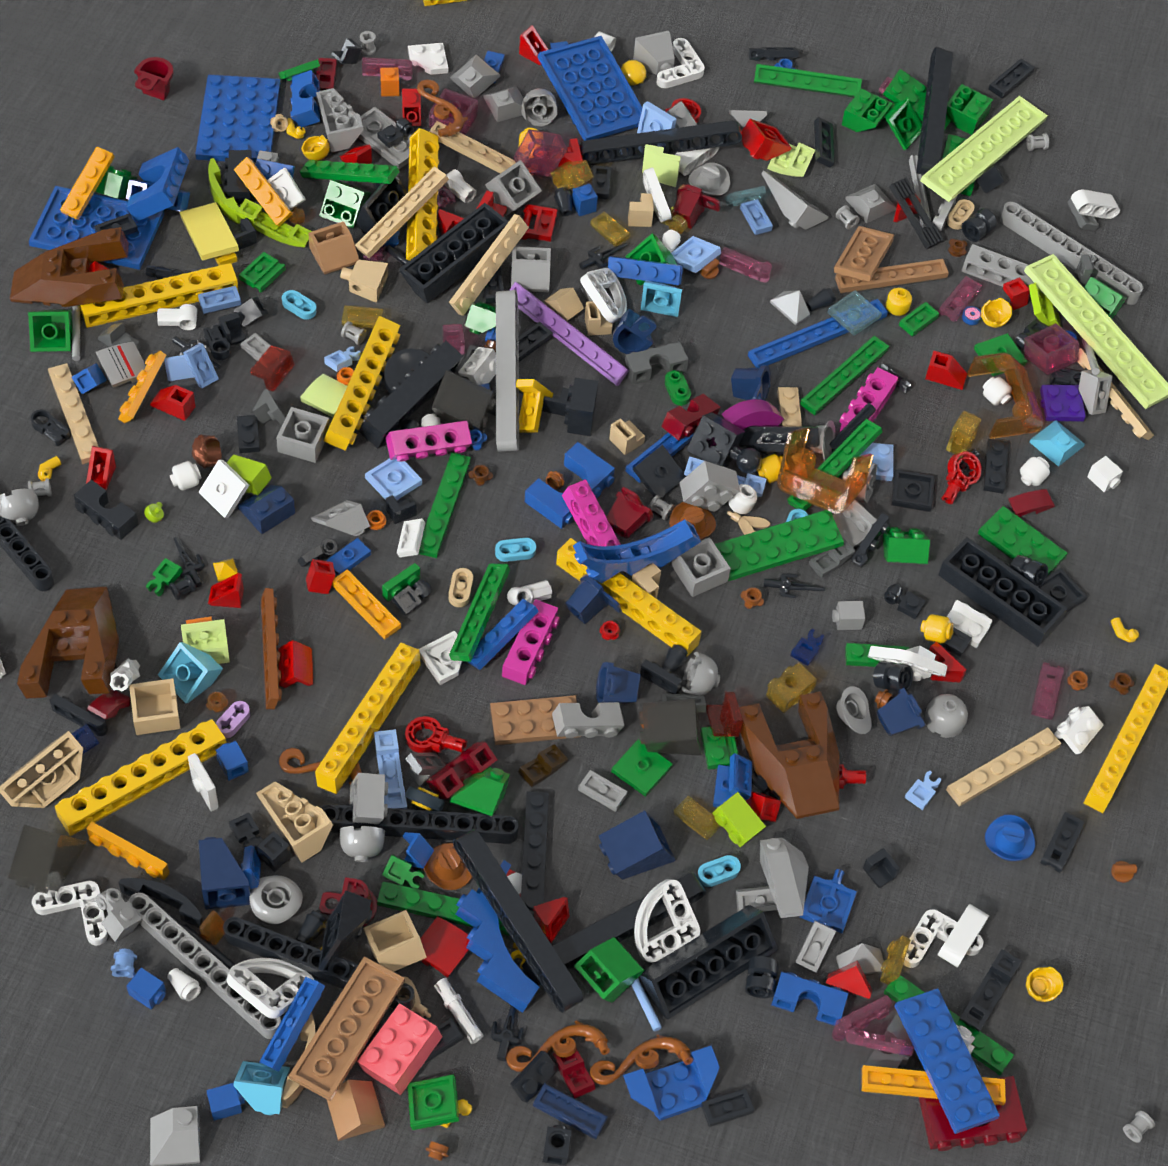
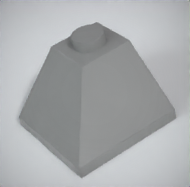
M664 31L635 38L633 60L641 62L645 66L646 71L656 75L663 70L673 68L675 57L670 32Z
M475 55L450 78L475 100L500 77V74L478 55Z
M517 86L483 95L497 122L522 116L521 110L524 98Z
M876 184L845 198L866 223L893 212L897 208Z
M348 500L311 517L313 522L353 536L364 533V529L370 527L361 504Z
M198 1106L171 1108L150 1118V1166L200 1163V1115Z

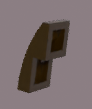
M554 744L539 752L536 759L521 766L518 773L531 787H534L567 763L568 758Z

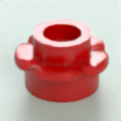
M606 621L600 627L599 632L605 640H616L619 637L620 628L616 622Z

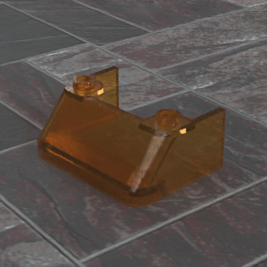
M1008 353L975 356L967 372L968 377L1004 372L1008 384L1012 387V395L1016 403L1012 409L1014 417L997 419L989 434V438L993 439L1040 431L1044 424V418L1025 367Z
M808 428L788 432L777 479L779 489L832 513L839 514L845 512L866 485L873 454L853 458L850 472L846 481L814 468L816 456L811 450L805 448L809 432Z

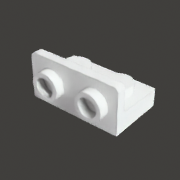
M958 600L955 601L952 610L947 615L956 629L972 637L970 645L975 648L979 646L992 624V619L988 618L987 615L979 613L968 604Z

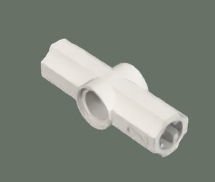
M128 658L110 673V686L113 690L124 691L134 680L140 677V664L137 660H130Z

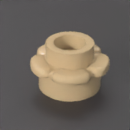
M277 114L275 117H272L270 124L275 132H283L288 127V120L282 114Z

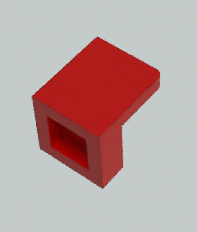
M1020 277L1003 284V290L1010 298L1012 311L1027 305L1030 290Z
M312 559L306 576L309 592L329 593L335 577L333 562Z
M751 791V797L746 800L751 809L760 819L776 822L781 801L769 795Z

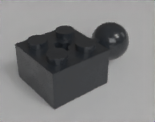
M712 412L702 416L687 448V451L704 461L722 467L729 466L733 458L736 460L737 467L744 473L756 472L762 463L761 455L756 449L738 448L745 431Z

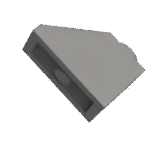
M1091 370L1081 372L1079 392L1089 414L1106 413L1112 375L1102 371L1098 375H1093Z

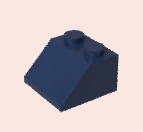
M276 485L266 487L259 495L255 494L237 505V508L261 534H264L295 514L294 499L282 486Z

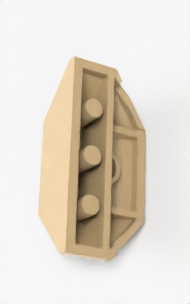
M67 731L0 785L1 795L14 807L45 808L80 779L83 747Z

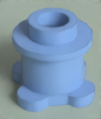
M120 949L119 952L114 953L115 965L111 966L112 976L133 978L135 976L133 966L134 961L137 960V955L130 949Z

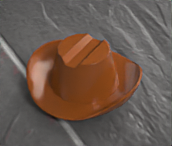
M681 502L678 504L670 516V527L685 519L693 524L701 540L711 535L716 528L715 518L709 510Z
M453 843L441 844L433 848L434 851L424 867L429 880L446 890H456L465 886L472 876L457 854Z

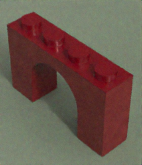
M1014 1076L997 1078L1005 1079L1006 1102L1004 1105H995L1000 1115L999 1118L984 1126L974 1127L957 1134L954 1133L938 1099L919 1097L930 1149L947 1151L955 1146H961V1148L965 1149L980 1143H984L985 1146L997 1144L998 1141L1007 1140L1008 1143L1020 1141L1027 1132V1127Z

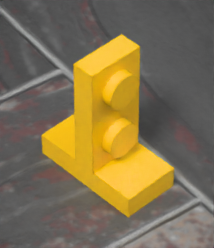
M517 379L516 387L523 392L519 415V432L538 433L544 397L553 398V393L535 379Z

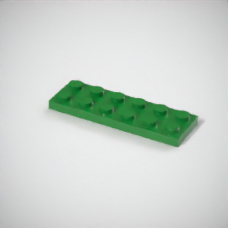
M830 509L726 540L715 544V546L731 568L728 581H732L844 546V541Z

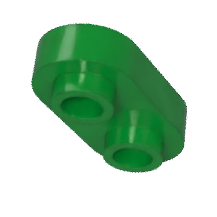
M676 370L669 371L665 375L664 384L672 402L679 406L688 404L691 391L684 375Z

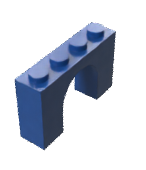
M179 147L142 163L139 176L143 181L154 184L129 197L126 208L136 221H140L174 205L189 163L187 155Z
M579 442L565 453L564 466L582 480H587L596 499L605 487H610L614 482L615 468ZM538 478L525 490V503L562 529L574 521L562 497L563 493L554 490Z

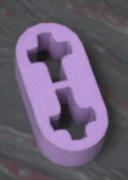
M244 701L234 702L217 720L216 725L225 738L234 736L249 719V705ZM242 709L244 710V714L239 713V714L236 716V710H238V711H241ZM230 724V729L225 728L224 730H222V726H228Z

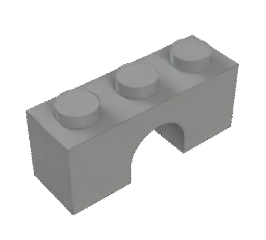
M619 702L599 703L592 712V718L582 713L579 703H559L552 713L557 737L574 738L576 736H585L592 738L595 736H605L610 738L616 736L624 726Z

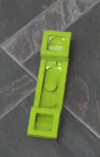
M212 158L209 162L208 174L213 200L226 217L239 224L241 217L237 214L239 207L234 197L226 199L219 185L222 184L220 169L215 159Z
M245 199L238 209L237 214L242 219L248 218L257 231L276 241L296 247H305L309 241L308 233L312 231L298 224L292 227L283 223L279 227L268 214L262 212V206L248 199Z

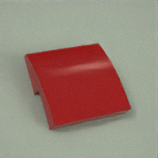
M437 917L420 938L427 957L420 961L426 966L430 964L448 978L469 951L466 948L470 941L467 939L468 934L448 921Z

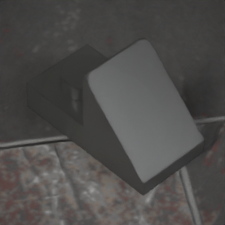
M123 323L111 325L98 336V340L108 347L134 342L137 349L140 348V342L125 333Z
M265 389L255 405L253 413L261 424L272 419L273 422L277 420L282 426L286 417L269 390Z
M410 753L406 758L410 764L409 773L419 786L426 784L427 779L446 766L437 753Z

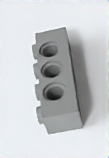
M972 244L962 268L964 273L1002 287L1004 283L1019 277L1028 288L1030 284L1034 283L1024 272L1028 264Z

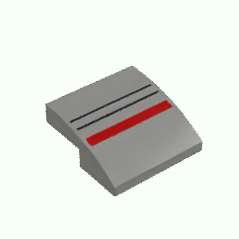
M134 342L114 345L96 352L112 388L129 381L132 384L138 382L136 379L138 374L146 367Z

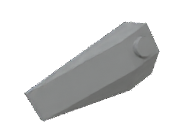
M334 88L316 92L331 152L349 149L364 130L360 115L355 113L352 107L344 102V98Z
M763 170L761 174L784 216L790 220L788 222L790 225L797 229L800 226L806 230L828 219V216L820 209L804 200L802 196L792 191L783 182Z
M783 838L760 840V864L780 917L803 916L809 869L803 852Z

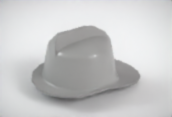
M829 420L826 425L816 426L819 428L818 447H810L814 452L823 454L824 461L832 454V448L829 445L835 438V425L832 420Z
M849 686L844 689L842 697L836 704L837 714L852 730L859 734H866L872 727L868 700L859 688Z

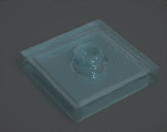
M856 290L829 307L827 312L853 336L882 316V313Z

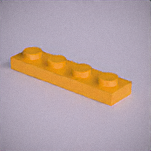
M99 147L95 148L60 209L63 214L77 220L80 219L115 158L113 153Z
M246 157L234 168V171L277 226L280 227L293 215L249 157Z
M158 351L154 355L150 354L146 359L145 369L138 374L136 386L134 385L130 389L128 401L124 402L119 410L121 414L118 419L123 423L134 418L166 357V354L162 351Z
M348 569L334 578L332 586L384 640L401 629V623Z
M91 822L86 828L89 840L94 845L104 846L116 857L122 856L130 865L145 869L153 878L159 877L165 880L169 875L168 864L94 822Z

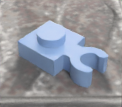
M353 346L347 348L345 352L338 350L324 357L325 364L337 372L344 367L352 365V361L359 360L361 351L355 352Z
M931 771L925 774L923 782L918 779L905 795L908 801L921 810L934 797L936 793L934 789L941 782L940 777L935 782L929 779Z

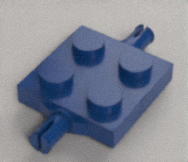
M836 869L832 880H825L814 876L805 900L803 916L799 918L812 923L816 920L835 929L839 933H843L857 891L846 888L841 884L844 871L841 870L839 877H837L840 869Z

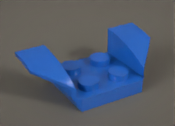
M712 1046L691 1052L693 1062L689 1065L682 1061L646 1074L644 1069H640L623 1075L630 1097L653 1111L660 1121L701 1107V1103L707 1100L720 1068Z

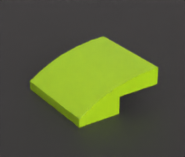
M1036 283L1030 284L1029 290L1034 315L1048 327L1058 331L1062 330L1058 309L1042 293Z

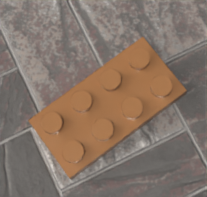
M858 226L837 261L834 273L870 282L891 246L894 234Z
M576 695L490 703L495 745L566 739V737H557L552 713L559 703H577Z

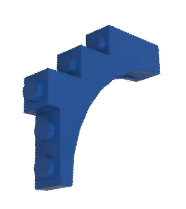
M684 519L658 534L639 541L615 546H594L579 541L573 547L576 552L574 556L580 565L587 566L586 572L588 576L603 583L623 571L632 576L649 564H655L661 568L702 541L693 524Z
M503 860L500 866L505 874L509 871L511 864ZM478 888L477 892L472 889L468 895L463 894L456 905L459 909L456 915L473 926V929L467 936V939L470 941L466 948L484 960L477 971L480 973L477 982L523 1013L538 991L539 986L530 980L513 961L505 947L499 929L497 914L480 888Z

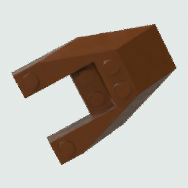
M122 227L101 230L46 251L14 271L10 294L11 302L33 304V301L43 302L44 305L51 306V303L61 304L62 307L122 299L124 284L117 268L89 272V265L94 261L100 262L127 258L129 243Z
M107 587L66 589L20 667L17 685L26 699L47 697L54 661L84 659L81 681L88 694L110 693V673L115 668L119 636Z
M821 691L800 695L798 713L809 739L775 745L759 703L738 707L737 726L757 775H761L767 782V786L780 796V801L795 818L799 819L839 811V751L828 708Z

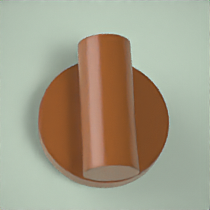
M713 259L700 270V274L707 279L715 278L719 272L717 267L719 261Z
M1119 861L1113 864L1111 873L1117 881L1126 883L1137 872L1136 864Z

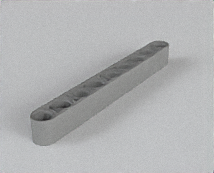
M1015 202L1005 203L1000 217L1003 225L1048 254H1054L1059 261L1075 271L1081 256L1089 255L1091 263L1094 264V272L1090 275V278L1094 277L1125 296L1127 299L1124 303L1134 305L1138 302L1143 290L1141 282Z
M517 290L496 292V444L498 452L519 450V389L516 387L517 379H519Z
M133 894L129 898V902L134 909L138 905H145L142 909H135L142 918L139 924L262 1036L272 1039L281 1023L280 1017L268 1018L259 1010L255 1013L249 1012L248 1010L254 1007L242 996L238 998L232 997L236 991L227 983V976L230 970L146 894ZM154 919H160V920H161V921H160L159 923H157V924H152V923H151ZM169 934H177L174 938H167ZM186 948H193V951L190 953L183 952ZM204 962L210 964L208 967L205 968L199 967V965ZM219 977L226 978L224 982H216V979ZM268 1022L276 1023V1025L272 1028H267L265 1026Z

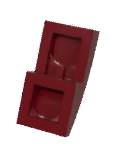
M319 58L320 66L318 67L316 77L320 82V89H332L335 85L337 59Z
M1047 489L1030 491L1008 498L1014 514L1018 517L1033 511L1038 514L1055 507Z
M110 690V693H104L88 706V710L104 719L116 717L119 709L130 706L131 698L117 690Z
M577 1049L569 1057H559L553 1053L556 1065L574 1099L596 1090L595 1083L587 1072L584 1060Z

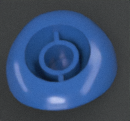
M1000 816L986 830L985 842L987 847L1004 860L1021 861L1029 858L1034 852L1035 838L1032 829L1019 816Z

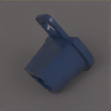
M628 309L622 315L619 325L613 332L615 347L625 354L647 350L653 344L650 334L656 329V323L648 317L640 316L631 309Z
M762 365L760 368H736L731 377L733 397L744 400L759 399L766 401L771 380L770 367Z
M586 574L580 578L581 583L566 602L570 612L584 624L608 605L618 613L622 611L620 604L604 591L603 586Z
M604 662L600 667L596 684L598 703L637 702L640 674L614 667L612 662Z
M905 688L900 689L895 698L877 711L880 723L889 736L915 727L918 729L925 727V723L920 716L922 711L912 694H907Z

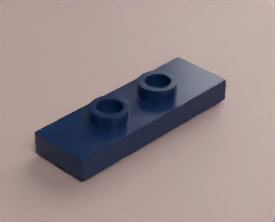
M545 1083L533 1102V1107L594 1139H597L608 1116Z

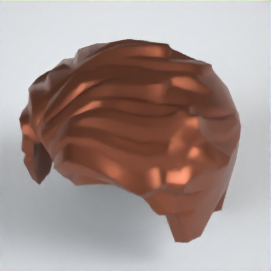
M199 435L194 439L192 455L196 463L204 469L215 466L218 460H221L219 440L214 435Z

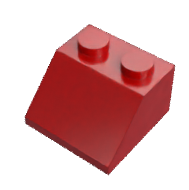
M749 119L741 131L742 145L757 160L763 159L768 161L790 151L792 148L776 127Z

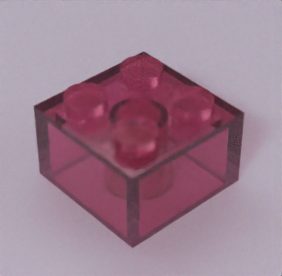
M444 89L439 98L456 106L462 113L463 118L468 117L461 131H459L465 135L477 117L478 100ZM435 103L429 112V128H432L436 121L446 126L450 122L453 123L454 117L451 113L444 120L435 117L434 107L437 105Z
M529 129L513 158L516 163L521 160L530 174L552 177L567 151V147L560 134Z
M1053 324L1024 338L1025 357L1046 375L1079 360V342L1058 324Z

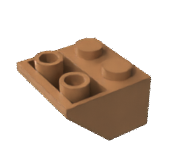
M344 221L308 233L309 248L324 275L340 270L343 267L355 265L356 261L359 260L352 235Z

